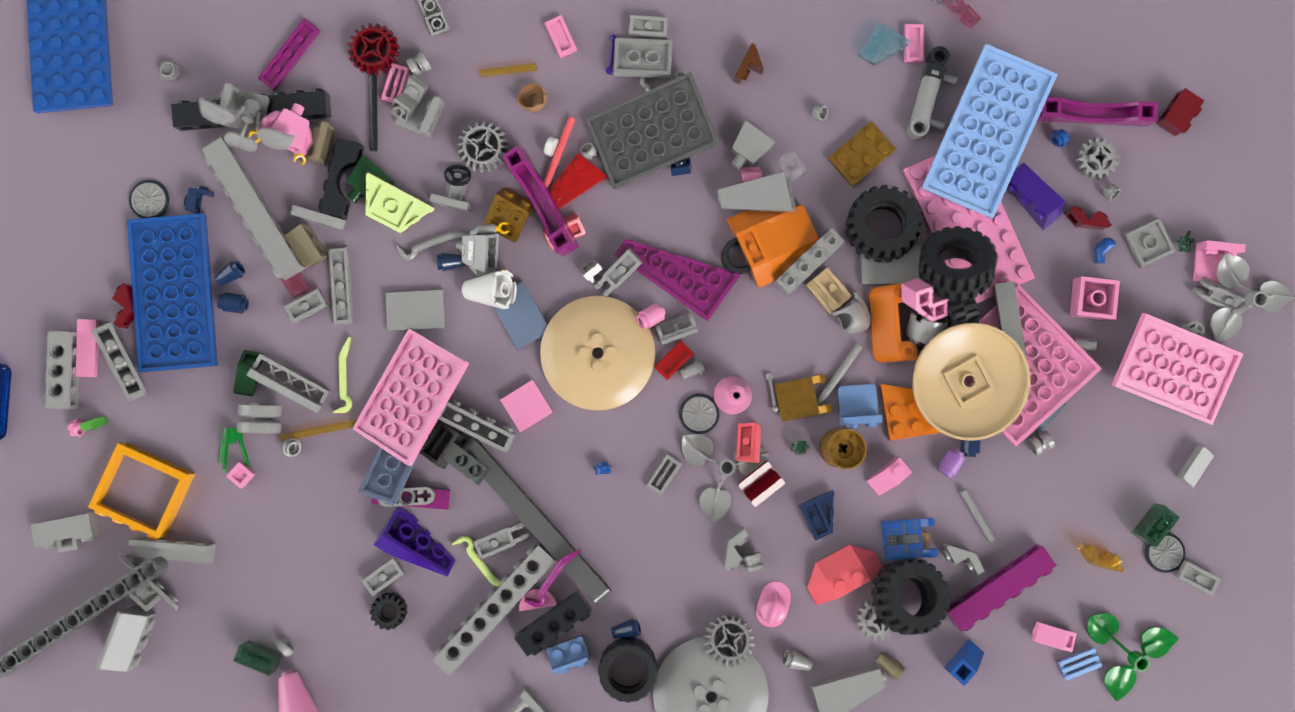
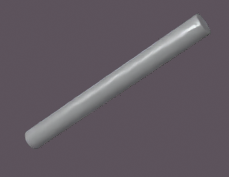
M856 344L819 395L817 398L818 407L822 406L862 350L860 345Z

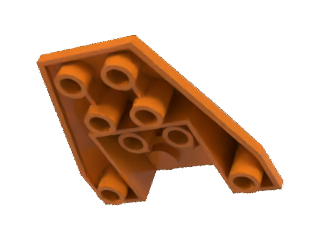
M795 205V212L743 211L726 219L733 236H736L751 267L750 272L758 289L776 281L819 240L804 205Z

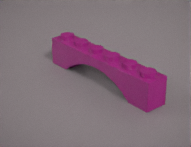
M1047 97L1037 121L1148 127L1158 120V102L1085 103L1061 97Z
M517 145L502 155L511 173L535 207L545 228L547 238L555 252L561 256H566L580 247L527 151Z

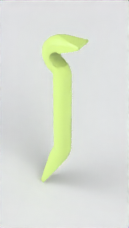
M348 337L338 358L339 396L341 400L346 401V406L333 411V413H346L352 408V400L347 395L346 358L352 337Z
M460 536L452 543V545L463 541L468 542L469 546L466 548L468 556L491 584L496 587L502 585L500 579L494 576L474 551V543L471 537Z

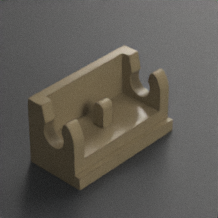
M300 224L284 235L304 268H308L311 265L313 267L329 257L309 224Z

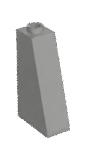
M786 172L718 189L717 202L725 210L796 211L789 176Z
M872 665L811 682L810 685L818 712H848L885 688L884 681H886V676L883 669L880 670L877 665Z

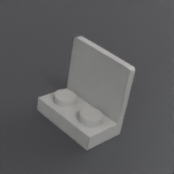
M425 95L421 104L406 123L397 118L395 124L430 139L445 103L439 97L434 96L430 98Z

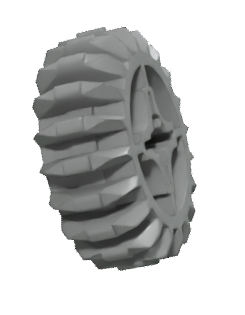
M476 121V127L474 128L469 124L468 128L470 130L468 132L465 129L462 130L465 137H458L462 141V143H457V147L462 148L457 151L459 155H463L460 160L466 162L465 166L467 168L472 166L474 172L478 167L480 173L484 172V168L491 172V166L498 169L496 163L499 162L501 165L504 163L500 159L505 154L503 151H509V147L505 146L508 143V139L504 138L506 134L500 132L501 128L499 126L494 128V123L492 122L488 127L486 121L482 122V126ZM485 133L480 139H473L477 134ZM491 135L496 137L498 149L490 145ZM483 143H485V145L487 146V148H486L485 150L483 149V151H481V149L479 148V146H480L481 144L483 145ZM469 145L476 149L475 160L469 155ZM486 155H494L489 160L481 161Z
M724 614L722 615V620L717 616L715 618L716 623L710 621L709 625L711 628H705L709 635H703V639L708 640V642L703 643V647L709 646L705 653L713 654L710 660L712 661L717 658L716 665H720L723 661L724 668H727L729 663L731 668H734L736 663L740 666L743 664L742 659L748 661L749 658L746 654L751 655L753 653L748 647L755 646V643L750 642L755 636H749L748 634L752 631V628L747 630L745 628L748 623L745 621L741 624V617L734 621L733 614L730 615L729 620L727 615ZM725 625L732 626L739 632L731 633L728 628H725ZM719 628L721 640L715 644L714 635ZM727 636H728V638H731V639L734 638V637H736V638H735L734 640H732V642L730 643L731 646H729V644L721 645L722 643L725 642V640L727 639ZM743 638V647L741 652L738 653L737 641ZM725 648L729 653H732L733 657L724 656L718 650Z

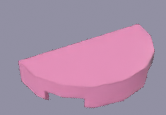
M539 588L529 590L522 597L519 603V611L556 606L557 601L554 595L547 591L545 593L546 602L541 607H533L524 602L525 598L541 600L538 595Z

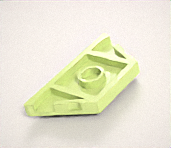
M367 171L366 216L401 233L411 224H415L421 220L420 218L435 209L428 203Z

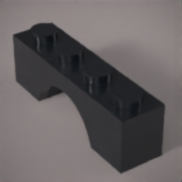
M337 138V142L333 144V158L328 164L327 171L329 175L323 184L324 195L319 201V213L347 220L351 202L342 194L340 182L343 174L351 167L356 166L364 151L362 144Z

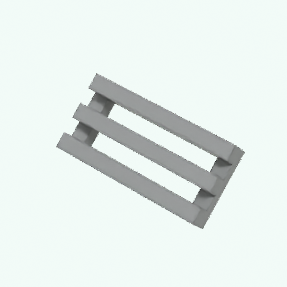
M666 453L646 483V486L662 496L682 466V463ZM669 459V464L654 486L651 485L666 460ZM673 463H675L676 467L661 490L657 489Z

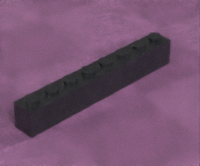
M315 88L312 89V92L295 90L290 94L274 92L273 95H268L270 103L267 115L274 111H281L284 108L291 111L293 104L296 103L305 108L301 117L306 120L332 118L330 95L325 90L323 91V89ZM217 97L216 100L210 102L220 106L221 99ZM200 99L197 102L181 100L178 101V104H171L173 127L179 131L226 127L204 118L200 111Z

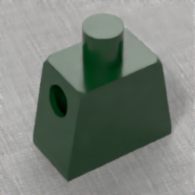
M362 155L347 180L354 187L347 197L355 204L363 196L366 197L367 171L390 184L394 183L390 177L364 155Z

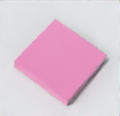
M531 380L500 400L519 432L524 431L553 413L534 380Z

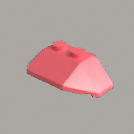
M849 544L815 563L807 589L815 604L818 605L838 599L866 584L877 575L880 569L884 568L875 551Z

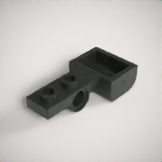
M438 420L419 453L437 467L445 469L448 464L452 465L472 482L480 485L490 468L478 460L477 456L460 446L466 438L465 435L453 426Z

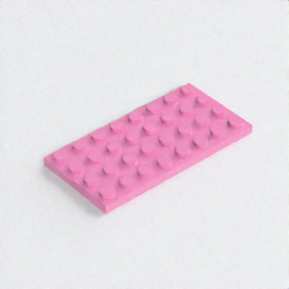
M935 156L902 170L917 201L916 203L921 208V214L931 235L938 230L942 231L945 227H970L973 231L978 230L982 232V236L986 235L996 247L998 259L993 283L987 288L986 292L981 295L978 293V297L975 298L976 303L995 296L994 284L1014 281L1015 286H1018L1035 278L1002 202H1000L994 217L991 219L921 189ZM958 258L943 261L944 264L952 268L962 269L972 266L968 261Z

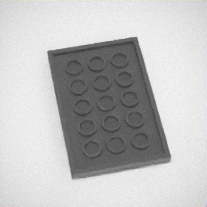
M691 72L586 118L614 190L674 165L676 162L688 159L720 145Z

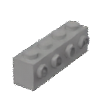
M454 399L447 402L438 418L439 420L505 453L509 451L516 437V434L512 433L514 431L512 428L506 425L500 427L495 424L496 420L488 416L484 419L478 416V411L472 408L466 410L461 407L462 403Z

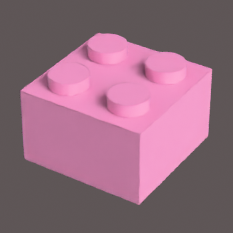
M1082 276L1074 278L1069 316L1105 321L1115 320L1120 281Z

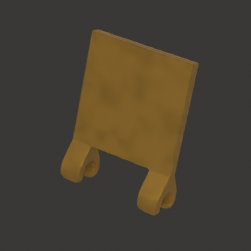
M825 374L774 384L782 422L827 414L833 411L831 404L818 407L814 385L825 383Z

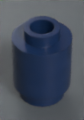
M226 292L219 295L217 306L225 312L243 314L249 307V300L246 299L245 295Z
M961 440L960 452H963L966 457H976V453L980 454L981 440Z

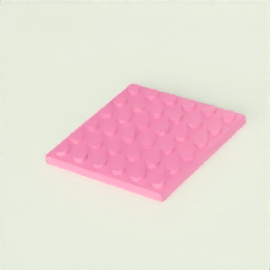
M1020 285L1015 290L1027 356L1026 360L1030 371V391L1020 415L1009 427L1001 432L1014 447L1019 445L1102 369ZM997 305L979 320V324L989 325L1001 330ZM967 376L964 379V384L970 386L973 383L972 376Z

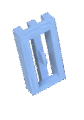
M1094 647L1057 661L1065 680H1070L1102 667ZM1090 654L1092 655V657H1089L1087 659L1078 661L1072 665L1064 667L1065 664H1068ZM1094 661V663H1092V664H1089V665H1087V666H1084V667H1082V668H1079V667H1081V666H1083V665H1086V664L1091 663V662Z

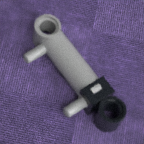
M944 46L935 47L926 58L927 64L923 68L920 79L922 81L911 120L906 129L908 137L913 140L921 139L928 133L930 126L941 130L945 127V122L931 119L940 83L944 81L956 84L958 81V77L945 74L947 67L944 65L949 60L950 54ZM934 55H939L941 57V61H937L934 58ZM914 125H919L922 132H916Z

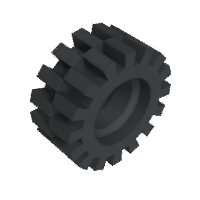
M385 593L374 601L370 607L372 608L370 615L372 614L371 621H375V626L379 625L380 629L386 628V630H390L391 628H396L404 621L407 615V604H404L405 600L401 599L399 594L396 596L395 593ZM385 604H391L395 607L396 614L393 618L383 616L382 607Z

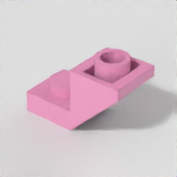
M1036 622L1032 631V641L1072 652L1077 633Z

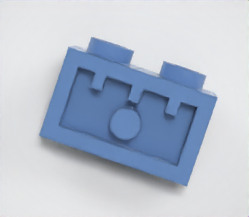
M583 635L546 647L552 666V673L558 672V674H563L569 671L570 667L576 666V668L585 666L587 661L590 660Z

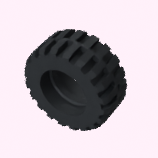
M881 185L880 189H877L876 186L871 187L868 192L864 191L860 194L859 198H856L848 213L846 235L850 237L849 243L851 246L855 245V251L858 254L861 252L865 254L864 258L868 260L875 258V262H881L882 260L892 262L895 258L897 260L912 249L922 232L923 217L920 216L922 212L920 206H915L917 201L914 197L910 199L907 196L909 194L907 191H898L899 187L893 186L892 189H888V185ZM877 209L891 211L898 217L901 223L900 234L893 239L876 237L867 227L866 218L868 214Z
M954 226V228L945 227L942 231L938 230L933 235L928 236L925 243L922 244L918 268L919 278L932 286L933 294H938L937 296L942 299L946 297L950 301H955V299L966 301L967 298H976L978 293L980 295L983 294L993 283L998 259L996 247L986 235L982 236V232L978 230L973 231L970 227L960 228V226ZM958 258L968 261L972 266L962 269L952 268L944 264L943 261Z
M917 558L902 559L888 563L884 569H880L877 573L879 577L874 578L873 581L875 588L871 589V595H874V600L871 602L872 606H876V616L881 617V623L884 626H890L889 629L891 631L899 632L902 635L929 633L933 631V628H938L941 625L940 620H945L947 616L945 611L950 608L948 598L951 597L950 592H947L946 588L949 586L947 581L942 579L944 575L941 571H936V566L932 563L927 564L926 560ZM906 578L915 582L921 592V606L915 615H911L904 609L899 597L900 586Z

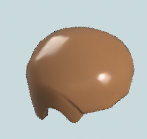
M530 83L521 88L520 94L517 95V101L524 110L534 113L540 111L545 106L548 96L541 85Z

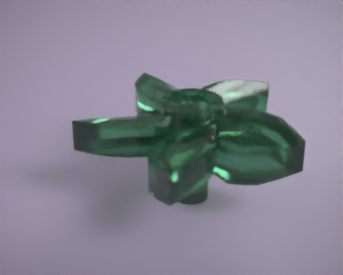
M1189 230L1185 237L1181 236L1178 240L1180 252L1190 253L1191 244L1195 241L1193 238H1190L1191 231Z

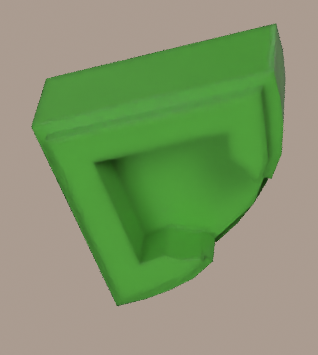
M106 416L79 425L82 431H92L108 424V419Z

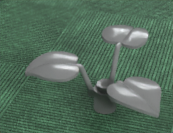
M202 97L200 98L201 114L211 122L221 125L227 122L233 123L241 114L242 120L245 122L241 134L229 131L224 137L226 144L232 148L245 152L257 150L258 144L253 139L244 136L248 123H253L254 121L257 122V136L262 139V143L267 147L284 150L290 147L294 141L295 135L285 134L270 128H261V113H259L261 104L256 100L247 99L244 106H241L234 115L229 110Z
M1229 253L1225 254L1217 266V279L1226 288H1232L1237 284L1240 288L1248 292L1245 296L1247 305L1236 308L1233 311L1229 308H1220L1212 314L1210 327L1215 340H1227L1241 329L1243 318L1236 314L1238 311L1247 308L1251 309L1252 306H1256L1265 312H1276L1295 299L1294 294L1285 285L1277 281L1262 283L1259 291L1246 287L1240 282L1246 280L1249 275L1250 268L1248 263L1241 257L1233 256Z
M702 434L684 435L681 442L682 452L688 463L697 467L702 466L705 460L717 464L718 473L722 476L716 489H705L699 498L700 507L711 522L722 518L731 505L730 493L727 490H720L726 476L733 474L737 465L739 472L747 476L764 463L769 456V452L760 447L759 463L742 461L733 463L731 460L720 462L708 457L714 450L713 442L709 437ZM737 449L733 453L735 460L737 455Z

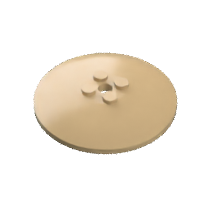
M605 296L580 298L559 310L545 329L540 349L542 369L553 390L570 404L588 410H608L621 406L633 399L649 380L655 361L653 336L650 329H642L636 321V316L639 313L625 302ZM596 347L603 350V356L599 359L594 358L592 355V351Z
M979 323L955 325L933 337L921 351L913 371V394L922 416L939 432L960 440L986 439L1005 430L1022 412L1030 391L1028 362L1019 345L1005 332ZM967 376H972L973 383L970 386L964 384V379Z

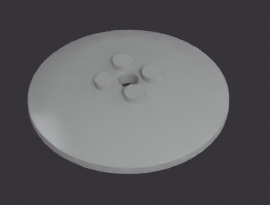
M703 636L689 639L675 647L665 657L657 671V681L653 686V701L656 712H766L768 684L764 671L753 654H746L749 658L748 661L742 659L743 664L739 666L736 663L734 668H731L730 663L727 668H724L723 661L720 665H716L717 658L711 661L710 657L713 654L705 653L709 646L703 647V643L708 642V640L703 639ZM714 636V643H719L721 636ZM727 638L721 645L729 644L731 646L732 639ZM737 642V651L740 653L743 645ZM725 648L718 650L724 656L733 657L732 653H729ZM710 691L717 694L716 699L713 701L706 699V694Z

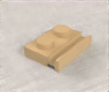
M828 267L805 285L829 314H832L852 297Z

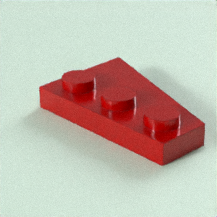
M577 153L548 191L560 210L587 190L592 189L596 184L607 179L608 176Z

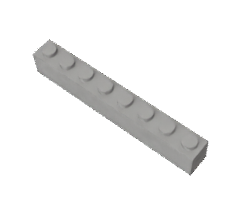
M220 137L202 148L205 154L203 157L205 162L213 167L214 177L218 182H222L224 186L222 189L226 196L233 200L232 206L238 214L241 213L244 218L242 220L244 226L252 231V239L263 249L261 253L267 262L270 261L273 268L271 270L277 278L280 277L288 280L304 270V266L285 238L283 230L232 147L227 145L225 140Z

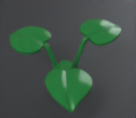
M1093 614L1087 621V632L1094 642L1103 645L1111 639L1128 653L1127 659L1131 665H1124L1123 668L1113 666L1107 670L1104 676L1105 686L1115 701L1122 699L1135 685L1137 679L1136 669L1143 672L1149 668L1150 661L1148 656L1157 659L1166 655L1179 640L1177 636L1161 627L1148 628L1141 635V640L1144 643L1141 645V653L1139 651H1130L1112 636L1119 630V622L1112 614Z

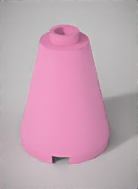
M726 377L715 387V403L720 410L727 414L741 413L751 403V388L740 377ZM737 391L738 398L734 399L733 393Z
M293 670L281 673L282 677L278 678L279 712H319L298 672L294 673Z

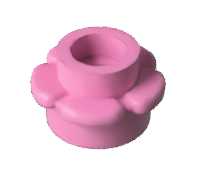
M76 418L68 424L67 429L70 431L69 434L71 436H82L85 431H82L79 425L84 422L80 418Z

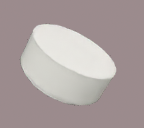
M551 136L547 139L544 147L545 155L550 157L554 155L558 145L557 138Z

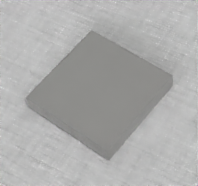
M1160 217L1123 234L1139 268H1143L1176 252Z

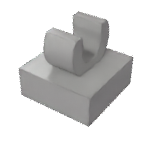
M594 258L578 269L587 281L590 280L594 284L596 282L593 276L599 274L603 277L602 267Z

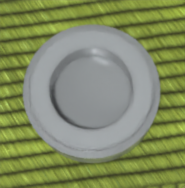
M281 637L276 642V646L285 656L289 657L294 652V647L286 638Z

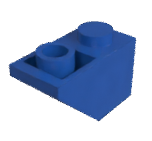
M969 639L947 663L944 669L965 686L977 673L984 652Z

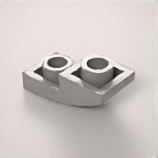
M418 0L432 36L450 30L438 0Z

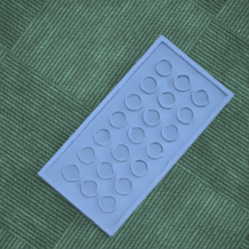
M985 44L921 189L992 219L1058 74Z

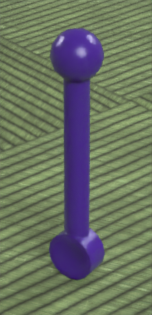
M615 35L610 36L609 64L606 68L608 75L614 72L612 63L615 38H617Z

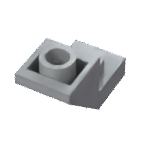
M410 76L404 92L395 97L390 113L406 123L423 101L428 85L416 76Z
M743 527L727 539L724 567L727 571L730 569L733 571L741 565L740 561L743 560L734 548V546L737 545L739 547L747 541L746 537L749 535Z
M947 543L942 544L944 548L942 553L947 561L957 564L966 559L964 562L970 572L973 571L978 575L985 572L975 553Z

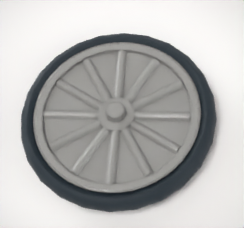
M141 181L131 190L129 205L132 212L141 219L161 217L168 209L169 194L166 188L157 181Z
M694 394L683 401L679 411V418L683 427L691 433L704 434L711 431L718 423L719 408L711 397L704 394Z
M1167 532L1158 533L1151 537L1145 547V557L1148 564L1154 570L1162 573L1177 570L1182 565L1186 555L1185 546L1180 538Z

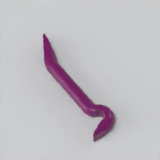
M581 548L564 555L558 560L538 590L541 600L525 598L524 602L533 607L543 606L546 602L545 593L564 565L573 559L581 551Z

